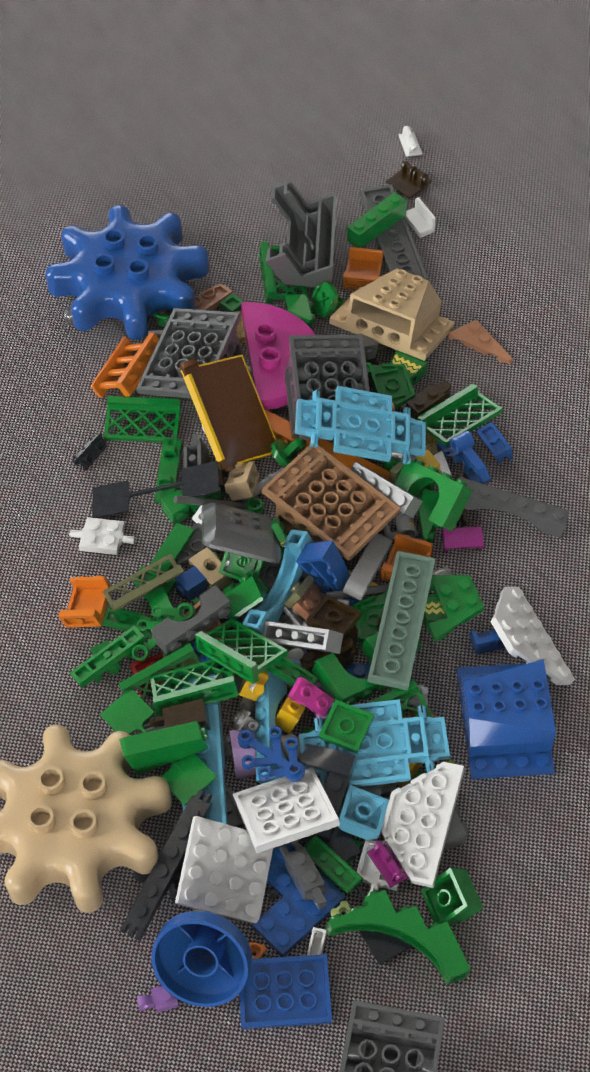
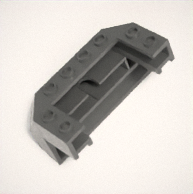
M291 180L272 188L271 201L279 208L281 215L287 219L288 229L286 230L287 241L280 244L279 255H276L271 248H268L266 263L274 270L276 277L280 278L284 284L317 287L320 283L332 282L337 192L306 203Z

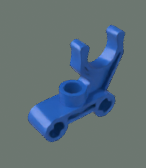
M469 431L451 438L449 441L450 445L447 447L440 442L436 444L437 452L443 451L445 458L451 456L454 463L463 462L464 474L467 475L468 480L481 484H487L492 481L486 466L472 449L475 442Z

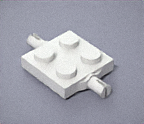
M87 517L82 530L70 529L69 533L70 537L81 538L79 551L117 555L122 543L134 544L135 536L123 534L125 528L124 521Z
M365 840L356 871L363 877L362 882L371 886L369 893L375 890L379 891V888L397 891L399 884L390 888L367 854V851L375 848L373 845L378 841Z

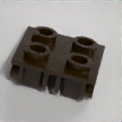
M403 161L400 164L402 169L385 181L388 185L392 184L394 189L409 199L432 182L426 173L420 171L416 166L412 167L408 161Z

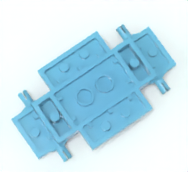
M337 386L335 401L320 398V391L317 392V390L312 392V400H297L295 434L311 437L310 446L312 448L313 446L314 448L318 447L319 438L332 440L334 437L333 452L389 462L391 451L403 454V464L411 463L410 455L424 457L426 453V422L411 418V408L408 407L403 408V413L392 411V396Z
M400 699L351 705L374 714L373 722L358 754L319 739V733L323 727V718L319 717V725L318 719H314L315 730L310 733L299 734L301 754L307 749L305 745L308 743L356 756L357 762L349 785L354 787L411 781L409 764L425 763L427 774L430 772V767L431 771L435 769V761L450 759L444 717H427L426 706L422 705L421 711L420 705L417 707L419 717L402 719ZM313 768L316 775L321 777L322 787H325L324 780L326 779L327 781L329 773Z

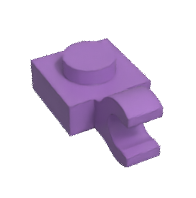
M163 986L152 988V995L137 997L139 1011L155 1007L156 1013L178 1007L177 998L166 991Z

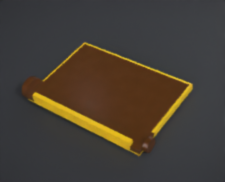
M243 355L199 365L197 359H191L179 365L220 470L225 469V472L236 469L235 465L272 455L270 445L276 441V438Z

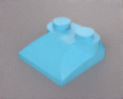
M349 785L340 815L338 816L340 823L338 827L344 832L365 840L378 839L389 800Z

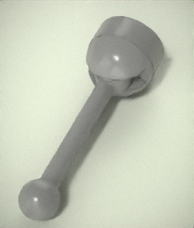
M243 697L239 704L240 711L244 709L252 713L255 710V701ZM230 734L225 737L228 743H230Z

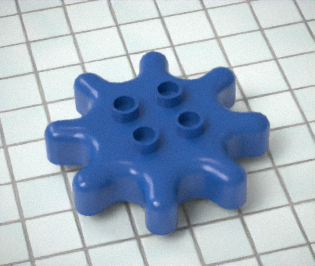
M115 205L109 210V224L104 229L86 231L78 226L70 225L62 231L63 250L65 255L71 258V260L50 265L46 269L45 276L48 291L51 295L56 297H77L71 305L73 324L76 329L87 331L103 319L116 318L124 323L125 331L129 338L139 340L148 334V318L152 313L159 311L172 313L174 308L196 310L195 292L190 285L184 282L205 277L209 273V257L207 250L201 245H178L182 241L183 235L181 219L177 214L166 213L152 224H137L131 220L130 211L126 206Z

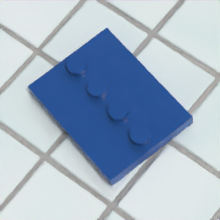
M327 954L252 959L249 976L245 986L239 993L241 1030L332 1024Z

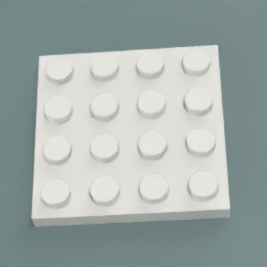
M313 768L306 769L304 777L298 782H291L286 777H282L233 793L235 804L256 853L340 826L339 818Z
M194 816L175 904L251 924L257 923L260 918L273 848L256 853L247 830Z

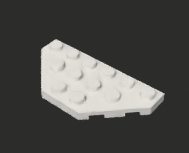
M504 587L500 593V600L497 602L495 615L492 617L491 623L509 654L515 658L520 656L527 661L526 664L544 659L546 674L551 677V682L556 685H571L575 679L569 667H567L560 652L554 646L551 637L542 626V622L534 613L523 591L519 587Z
M442 762L427 774L423 773L411 780L408 785L391 792L381 834L413 884L434 888L465 770L462 765Z

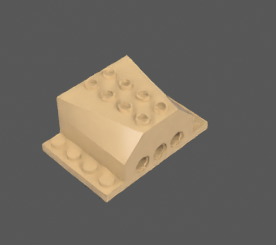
M395 269L378 277L377 280L364 287L360 286L355 292L350 294L347 301L329 320V324L355 334L366 335L373 338L377 343L423 361L430 356L454 328L455 322L439 316L442 301L429 280L410 274L402 269Z

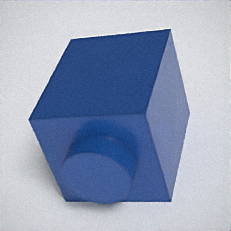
M195 566L176 578V591L188 601L207 590V580Z

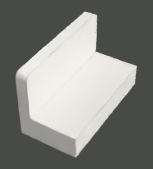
M419 197L416 198L415 208L406 211L405 220L419 238L435 232V216Z

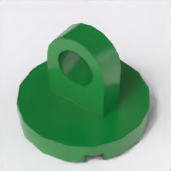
M329 282L320 283L312 295V301H314L312 309L319 317H329L335 309H339L346 302L342 297L338 296L335 285Z
M300 437L289 445L282 440H276L270 445L272 456L285 468L298 456L297 453L307 442L300 440Z

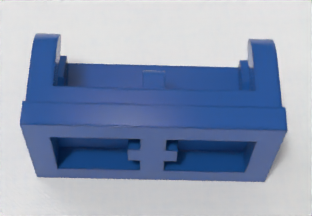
M493 422L476 431L499 464H502V459L505 456L508 460L513 459L511 446Z
M474 629L469 634L475 654L506 648L495 629L476 633Z

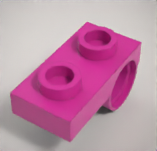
M302 677L297 678L288 695L290 699L306 706L321 717H325L334 700Z

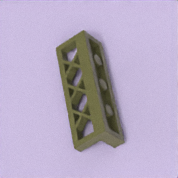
M169 554L103 590L102 593L113 612H116L145 594L177 578L184 570L181 565L176 564L172 555ZM169 560L173 568L167 572L160 571L162 563ZM147 571L157 573L156 578L153 580H143L144 574ZM129 581L140 582L139 587L135 590L130 591L126 589ZM118 590L123 593L122 597L113 601L109 592Z

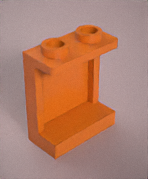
M350 247L346 272L343 274V289L357 290L360 286L364 287L377 280L381 275L383 251Z
M396 533L395 542L387 562L383 563L381 568V580L390 582L397 551L431 557L433 544L426 540H419L405 534Z
M105 576L70 578L69 582L73 586V591L67 610H60L59 619L66 628L101 627L108 601L102 591L111 587Z

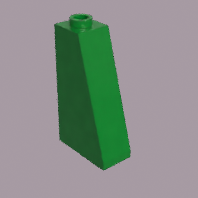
M195 721L127 736L119 740L124 758L136 774L140 775L207 749L206 740L209 739L206 728H201L199 723Z

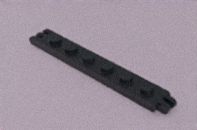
M199 790L196 797L191 796L159 855L157 863L151 870L121 926L120 932L125 934L128 931V936L133 937L135 935V939L138 941L143 938L185 858L193 817L198 816L206 819L212 807L210 803L212 794L207 793L205 795V791Z

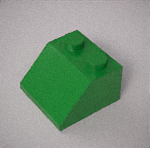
M249 572L239 579L240 582L234 586L232 583L223 590L225 592L224 595L230 600L231 612L228 615L229 619L233 618L235 620L265 599L269 590L256 572L251 575Z
M449 868L436 878L434 888L425 886L420 890L434 923L440 922L442 924L448 922L450 926L469 919L484 908L466 869Z

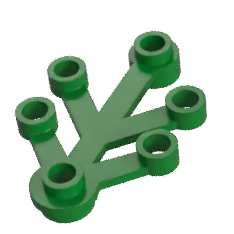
M182 603L177 608L154 606L151 613L157 619L163 616H175L172 619L173 621L183 622L195 617L196 610L192 604ZM156 609H161L160 615L154 614ZM184 610H189L188 616L182 615ZM140 619L136 626L139 631L146 632L161 622ZM142 622L146 623L144 629L139 627ZM151 638L144 645H136L132 650V656L137 661H145L149 656V651L157 644ZM188 641L186 644H183L181 647L186 646L187 644L191 643V641ZM140 650L145 652L143 657H138Z

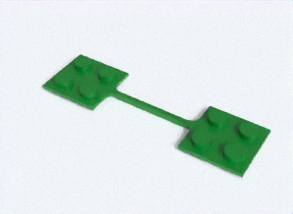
M130 688L99 715L115 732L124 731L131 735L137 730L143 733L147 732L143 725L155 712ZM195 753L181 760L171 762V768L161 776L168 782L170 791L184 806L187 805L191 796L196 797L199 790H204L217 778Z

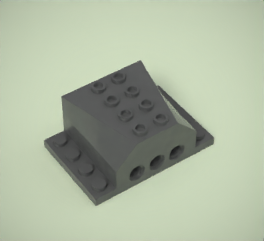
M174 308L136 388L138 394L180 397L192 400L179 365L191 359H197L199 365L238 355H243L244 358L245 355L236 334V328L241 319L240 313Z
M362 335L289 336L290 358L284 375L292 439L300 437V440H311L309 436L295 434L296 403L298 399L312 400V392L317 390V392L320 391V398L335 401L337 386L370 392Z
M353 1000L339 1072H437L445 1017Z

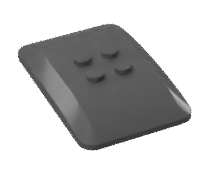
M216 502L202 505V542L205 546L266 562H280L281 546L271 527L272 518L270 516Z

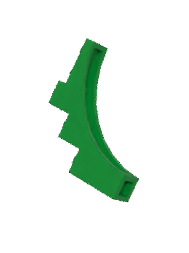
M375 890L368 893L362 906L354 907L349 911L350 913L344 915L336 914L327 923L326 930L329 937L344 932L371 931L399 938L424 954L438 969L447 985L466 978L471 971L448 922L442 924L436 922L427 929L417 906L411 908L405 906L396 913L385 890L380 892Z

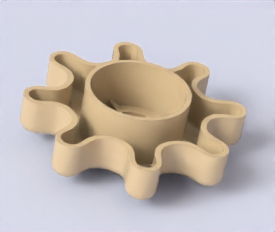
M53 724L47 727L43 733L44 754L36 763L27 767H20L0 759V798L6 801L3 809L0 811V854L9 853L16 857L14 864L5 876L4 882L9 896L15 904L26 905L31 903L46 885L63 883L71 888L77 908L82 912L91 913L98 910L103 903L101 882L108 871L115 867L125 866L140 874H149L157 863L159 857L157 846L154 840L139 831V827L146 818L167 812L172 805V795L168 782L160 776L134 779L126 775L131 766L123 756L119 739L130 736L127 732H113L98 749L81 751L73 747L70 734L64 726Z

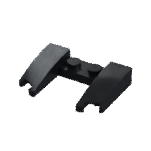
M307 743L305 745L307 749L297 757V760L305 766L329 773L324 791L337 816H339L357 758L351 754ZM334 828L313 835L331 840Z

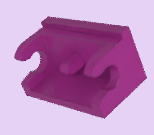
M482 527L454 528L452 532L443 528L444 552L457 548H478V550H482L484 547Z

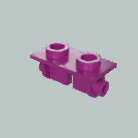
M378 841L373 845L375 848L367 851V854L390 888L409 878L385 842Z

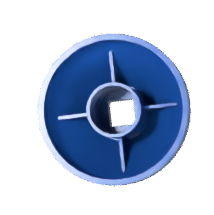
M189 911L174 916L162 927L152 948L151 962L158 981L172 996L194 1006L213 1007L231 1001L242 991L251 970L252 953L246 937L232 922L211 912Z

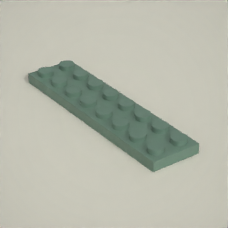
M397 551L367 682L404 690L409 689L436 558Z

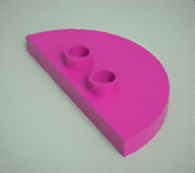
M241 302V317L251 377L264 410H270L288 404L284 372L290 358L289 336L315 335V333L303 320L284 309L263 303Z

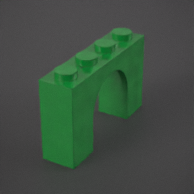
M416 458L410 464L405 463L394 484L417 497L426 485L437 483L439 498L428 520L452 532L473 490L467 488L468 483L460 479L453 481V476L445 472L442 475L439 474V469L431 465L428 468L424 467L426 463Z
M378 633L367 637L361 647L362 652L370 663L372 662ZM334 653L316 660L312 669L313 674L319 678L318 681L326 693L334 699L333 703L336 699L346 704L354 705L356 701L360 699L366 700L377 691L383 692L389 687L367 682L368 679H360L350 675L343 668Z

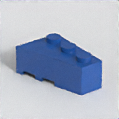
M333 540L306 544L296 560V563L303 571L314 578V583L325 595L327 592L344 590L350 577V573Z

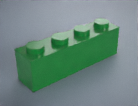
M395 192L347 226V242L357 248H362L406 216L407 200Z

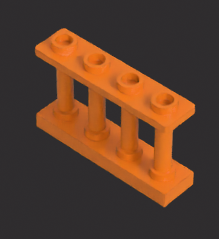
M149 333L145 341L139 344H132L128 337L122 338L91 384V388L99 398H103L108 389L119 388L125 397L132 395L159 341L155 333Z

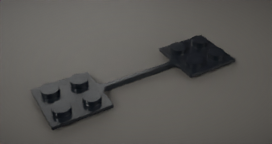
M218 461L182 468V480L180 482L129 492L128 480L94 487L92 518L129 512V500L132 497L176 487L182 488V496L189 497L219 493Z
M338 826L334 828L331 840L319 837L345 862L361 853L351 835L342 831ZM315 835L304 837V842L307 844ZM358 885L356 889L364 901L366 896ZM359 931L379 965L413 947L399 938L387 934Z

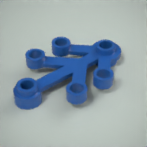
M274 726L269 729L273 751L254 739V734L249 730H242L238 734V744L241 748L249 749L252 747L265 756L253 758L251 755H245L241 760L242 767L246 770L260 767L258 769L260 780L267 781L270 778L286 777L291 782H298L304 777L305 767L297 760L296 750L298 749V741L296 738L289 737L285 741L286 750L289 751L288 762L282 758L280 742L282 732L279 727ZM274 732L279 733L278 735H272ZM278 765L281 768L270 770L267 766ZM262 772L268 773L266 775H261Z

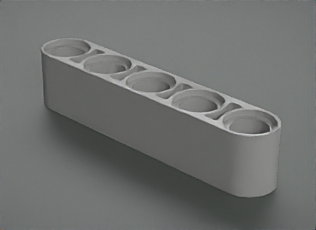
M377 534L370 540L350 575L343 593L362 600L392 545V539Z

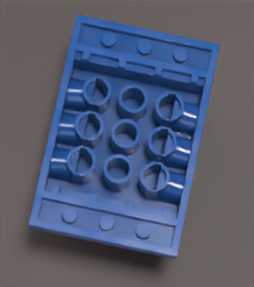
M544 659L528 664L457 668L456 675L471 779L554 774L552 747L556 729Z

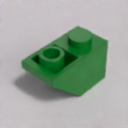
M306 294L286 296V311L299 317L313 331L315 315L311 313V300L308 301Z

